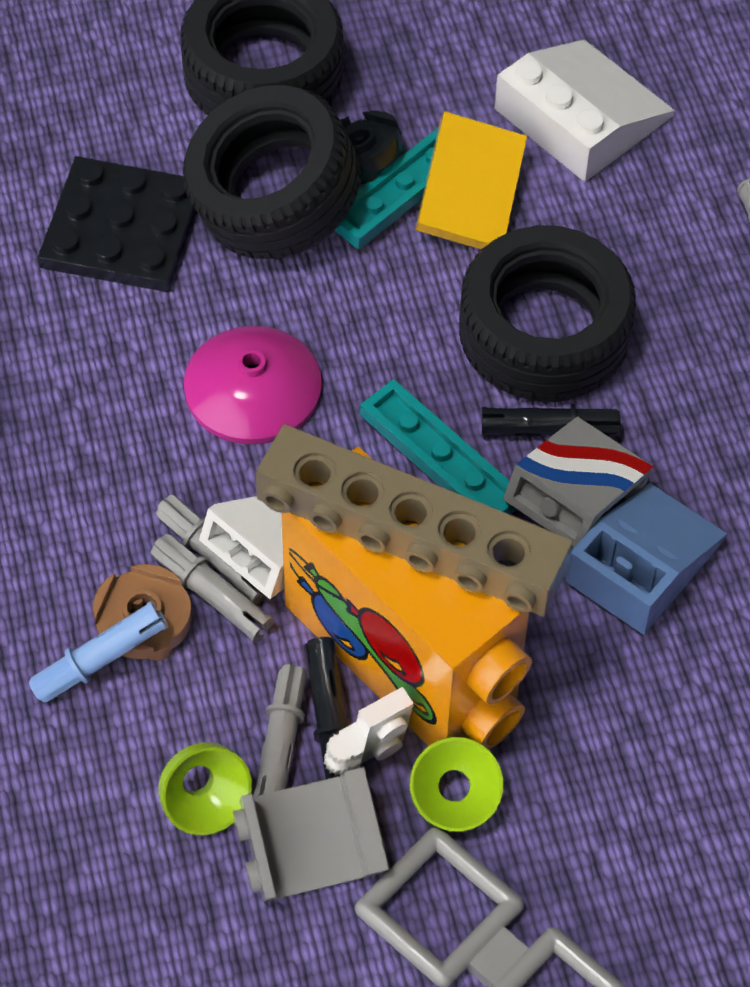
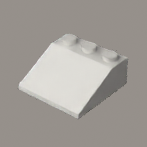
M585 39L527 53L497 75L495 110L584 182L623 155L675 114L673 108Z

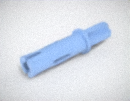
M149 601L145 606L77 649L67 648L63 658L30 678L29 685L34 695L42 702H48L80 681L87 684L91 681L90 675L158 632L166 630L168 624L160 610L157 611L156 604L153 601Z

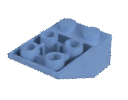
M648 483L600 518L572 549L565 582L645 635L723 543L728 534L653 484Z

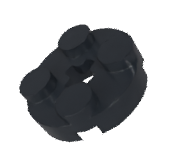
M376 110L362 112L364 116L362 120L351 123L349 116L340 120L359 157L360 184L375 180L379 176V170L386 167L406 150L407 145L398 122L390 113Z

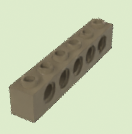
M283 424L256 470L257 499L263 501L270 509L279 513L290 512L309 520L322 531L329 533L336 531L353 538L363 547L373 552L384 551L406 560L410 566L419 571H433L454 580L465 590L471 592L481 591L503 600L506 605L519 612H532L544 617L569 568L573 540L286 424ZM318 482L324 485L318 487H311L307 484ZM363 501L371 505L357 506L354 503ZM415 521L419 523V525L406 526L403 525L402 522ZM460 540L468 544L465 546H455L449 542ZM510 560L517 565L504 566L498 563V561Z

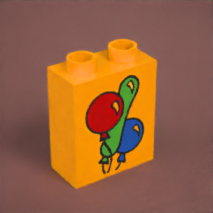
M359 446L352 450L372 459ZM313 482L307 485L311 487H318L324 484ZM363 501L354 503L357 506L371 505ZM290 512L281 513L285 606L316 637L333 638L336 656L380 699L403 687L414 703L408 727L428 746L438 740L449 737H464L478 742L489 750L510 734L521 720L525 711V706L517 699L519 684L532 665L531 657L524 652L529 612L516 611L506 605L503 600L484 592L465 590L454 580L433 571H419L410 566L406 560L387 552L368 550L357 540L336 531L333 533L322 531L309 520ZM415 521L402 522V524L406 526L419 525V523ZM460 540L449 542L455 546H465Z

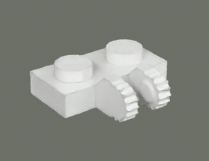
M403 687L359 710L355 723L340 730L338 735L334 734L332 738H329L324 756V764H326V769H329L330 773H334L335 776L337 774L341 775L344 771L359 768L362 763L373 757L378 761L386 759L402 747V741L404 740L414 704Z

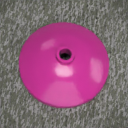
M242 326L213 336L193 354L184 375L186 403L196 421L211 434L240 444H265L273 442L283 424L300 429L314 414L321 397V371L316 358L309 348L287 332L265 326ZM256 365V366H258V367H256V368H247L246 366Z

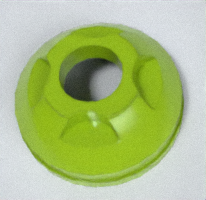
M449 737L429 745L418 756L410 774L409 790L412 802L418 813L428 823L446 831L463 832L485 823L494 814L503 794V776L496 758L485 746L464 737ZM447 771H458L468 780V793L460 801H449L439 791L440 778Z
M196 743L175 754L167 763L160 777L158 796L167 818L179 830L193 835H210L222 831L234 823L233 811L241 809L239 802L241 796L251 794L252 779L244 760L233 750L219 743ZM197 766L208 768L209 779L204 787L197 791L184 789V777L189 770Z

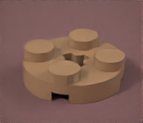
M151 564L131 566V572L123 573L118 577L114 573L101 584L94 597L93 614L98 635L131 615L130 611L132 608L140 609L144 603L147 604V602L153 601L157 606V611L160 610L165 617L168 628L158 632L122 656L131 659L149 658L154 661L164 660L170 656L173 648L183 641L192 622L191 601L187 591L182 586V581L170 570Z

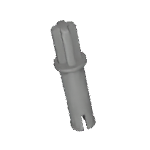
M170 494L158 504L157 517L183 539L182 544L189 550L194 549L200 556L206 557L209 560V564L255 605L261 603L267 597L199 541L205 518L202 519L180 498L173 494Z
M165 534L156 540L151 550L152 557L166 569L176 574L182 581V586L185 590L190 589L247 635L253 643L259 642L264 637V634L249 619L255 621L267 632L274 624V618L267 615L209 567V560L206 557H197L170 534Z
M284 664L278 672L273 703L267 706L265 711L269 722L253 797L284 790L287 787L298 724L303 723L305 718L301 705L307 671L301 666Z

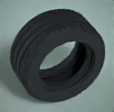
M195 0L184 16L180 31L184 82L192 101L206 115H209L211 111L227 99L246 90L266 85H286L303 88L315 93V95H319L328 104L332 103L340 89L343 78V27L337 9L330 0ZM258 36L283 38L298 45L304 51L301 57L289 64L268 69L242 67L226 60L221 55L227 47L239 40Z
M286 85L261 86L246 90L227 99L211 111L198 126L188 145L183 162V182L187 196L210 233L223 247L228 248L231 252L256 259H279L292 256L319 244L331 235L346 218L356 199L361 181L359 157L335 110L319 95H315V93L303 88ZM300 146L310 150L309 161L301 174L283 189L261 198L243 199L234 196L236 183L244 170L261 156L283 147Z
M536 225L520 228L494 239L489 245L482 248L475 256V259L471 261L462 282L459 335L466 358L472 363L473 368L478 371V374L486 378V381L494 385V387L513 396L532 401H562L583 396L587 392L596 390L605 381L612 378V375L617 372L627 354L636 310V291L634 290L635 286L631 280V275L621 259L598 239L579 230L562 226ZM533 289L555 290L578 299L590 311L593 322L575 335L559 339L534 337L511 325L502 316L500 307L517 293Z

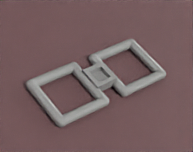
M437 827L429 829L355 905L356 914L438 987H449L465 970H468L486 987H522L553 953L559 956L594 987H627L556 927L546 929L528 948L506 929L507 925L522 911L524 907L522 897L446 832ZM435 852L440 854L498 904L443 962L381 909Z

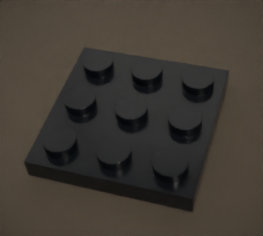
M75 156L37 257L39 268L168 292L196 211L184 188L183 176Z

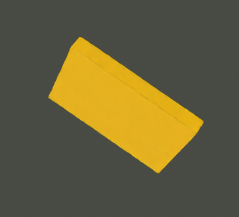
M444 111L439 124L415 230L478 249L484 248L494 239L505 235L527 136Z

